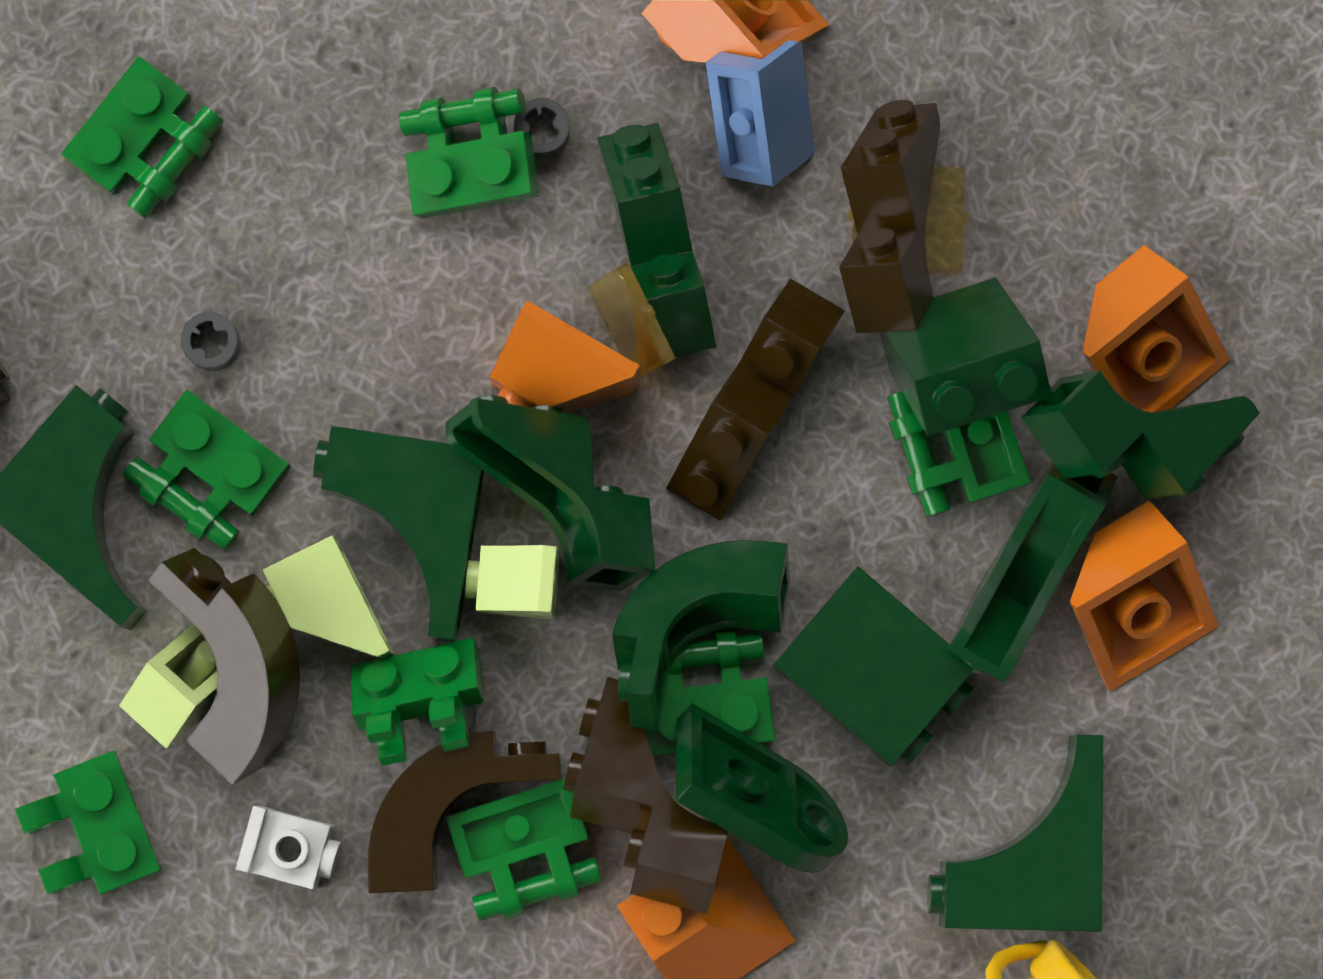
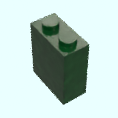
M996 277L934 297L916 331L880 332L890 372L928 437L1052 397L1040 340Z
M859 566L855 568L772 665L776 671L887 766H893L899 758L909 765L933 737L925 727L939 710L942 709L950 716L974 689V686L966 680L974 669L968 666L962 658L948 651V642Z

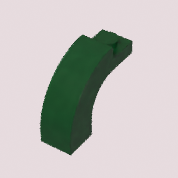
M738 540L695 548L661 565L648 575L630 594L617 617L612 638L617 669L620 670L618 699L628 703L631 727L657 730L670 668L681 650L696 638L712 631L728 628L781 632L790 583L787 543Z

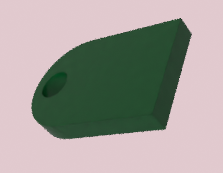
M693 703L677 718L676 802L781 863L802 872L815 873L823 871L844 851L848 842V831L841 811L828 792L806 771Z

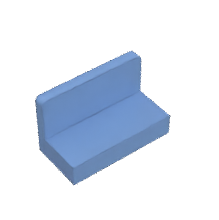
M788 40L763 59L719 52L706 62L721 174L723 177L774 187L814 155V138L801 42Z

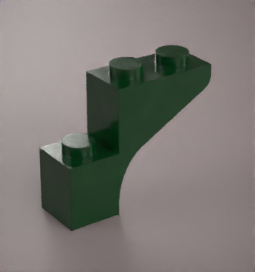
M659 123L646 126L628 125L618 129L613 134L597 137L654 361L659 362L716 348L705 286L693 253L680 186Z
M1099 370L1060 378L1050 388L1052 397L1037 401L1021 418L1064 479L1087 475L1101 478L1112 473L1122 465L1144 498L1174 495L1175 498H1182L1193 493L1204 484L1207 479L1205 472L1219 457L1230 453L1244 440L1242 432L1260 412L1254 403L1245 396L1197 403L1158 412L1144 411L1124 400Z
M487 395L474 398L466 407L445 422L447 441L455 451L525 500L546 518L553 528L563 552L567 584L623 591L655 571L650 498L624 494L623 489L616 486H599L594 488L590 421L588 417L566 414L562 408L557 406L542 405L531 408L508 404V400L504 397Z
M1053 462L1050 463L1025 503L1013 531L978 584L948 646V651L962 658L974 670L988 673L1001 682H1005L1019 660L1076 552L1104 510L1118 476L1110 473L1101 478L1087 475L1064 479Z

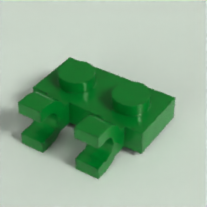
M473 637L350 666L352 716L359 730H366L369 742H377L378 759L382 766L407 761L403 721L429 715L432 728H440V740L444 752L470 746L465 707L484 702L481 653Z
M114 750L53 774L60 793L14 809L24 834L34 833L68 818L71 820L83 853L38 869L47 894L57 893L93 878L99 895H103L162 870L121 763Z

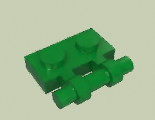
M138 56L62 151L61 155L112 195L117 192L128 176L133 178L141 185L126 204L141 217L147 219L161 200L167 204L178 190L174 183L196 156L202 159L212 147L213 143L209 139L224 120L205 105L189 124L180 119L177 115L191 98L189 93ZM165 132L176 141L155 168H152L143 162L142 159L162 133Z
M496 87L475 90L472 98L447 103L442 97L422 101L420 108L400 112L399 124L403 135L410 136L426 133L428 149L405 154L413 216L418 218L439 216L539 197L532 135L525 131L507 134L506 116L525 113L526 103L520 88L499 92ZM479 123L482 139L454 144L452 127Z
M186 389L149 438L150 442L168 454L167 458L161 466L155 469L139 456H136L125 468L122 476L140 489L139 497L155 508L161 504L187 523L185 531L199 541L207 538L226 551L240 532V530L221 517L230 504L234 502L253 516L291 465ZM186 469H189L214 488L204 502L201 503L175 484Z
M902 391L887 397L894 418L893 421L889 422L894 441L901 440L912 473V475L906 478L912 495L919 494L926 517L950 510L943 486L953 482H961L968 504L1012 491L1031 483L1007 411L944 431L953 461L936 466L925 431Z
M735 630L715 632L716 639L693 641L681 650L669 671L657 730L645 729L653 757L676 754L677 718L691 703L759 743L775 741L767 677L741 680L739 661L764 658L761 633L736 636ZM719 664L722 683L684 688L683 668Z
M565 778L446 816L465 879L488 871L491 873L495 890L472 897L479 921L504 914L506 920L525 914L523 907L557 896L563 902L580 896L578 889L603 882L595 857L570 865L565 846L589 839L584 821L570 818L574 793L563 790ZM543 853L546 854L551 869L550 872L515 882L509 864Z

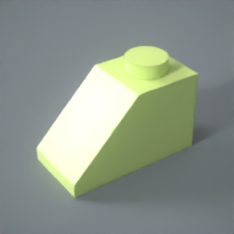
M333 535L263 569L270 584L266 587L275 597L291 628L380 659L394 654L339 541Z
M546 545L481 546L480 561H468L465 597L467 599H477L476 611L479 614L555 620L560 563L557 547Z
M194 624L146 663L119 705L166 749L204 716L211 708L217 691L218 675L213 652L206 638Z

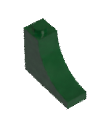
M76 385L0 472V525L116 624L131 630L147 610L125 587L111 560L104 529V503L114 465L123 448L134 435V432L121 422L128 415L129 411L103 389L99 388L93 396H90Z
M331 426L329 441H318L314 458L313 477L322 479L321 489L327 495L350 500L374 511L401 534L413 551L426 583L430 617L428 636L436 640L458 641L466 589L468 561L471 560L484 471L455 451L449 443Z
M1077 734L1069 736L1065 769L1055 794L1043 813L1017 838L996 850L974 858L940 861V875L929 874L927 888L928 913L939 914V926L954 929L1102 932L1103 735Z

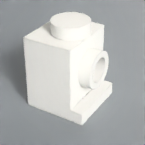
M253 806L236 870L254 873L309 889L318 888L320 877L331 880L338 861L341 842L331 839L334 825L263 806ZM288 836L296 838L301 845V854L293 862L282 859L278 851L280 842Z

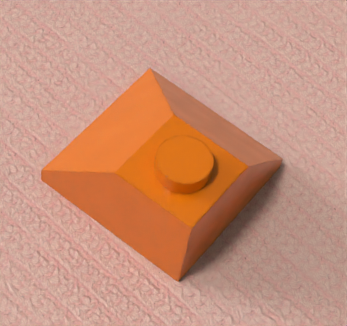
M652 0L641 13L654 27L660 40L666 46L673 49L682 60L704 63L719 52L763 59L786 41L792 40L803 44L819 35L830 25L808 0Z
M1143 245L1095 285L1082 353L1092 371L1100 370L1113 389L1131 405L1148 412L1172 409L1230 361L1189 277L1147 246Z
M527 300L490 375L492 386L500 390L498 396L506 398L508 404L531 408L542 405L557 406L566 413L633 395L640 382V365Z
M1150 500L1094 533L1070 603L1100 676L1111 692L1217 629L1218 624L1187 541Z
M728 837L707 914L636 895H630L617 904L619 911L664 979H740L795 942V939Z

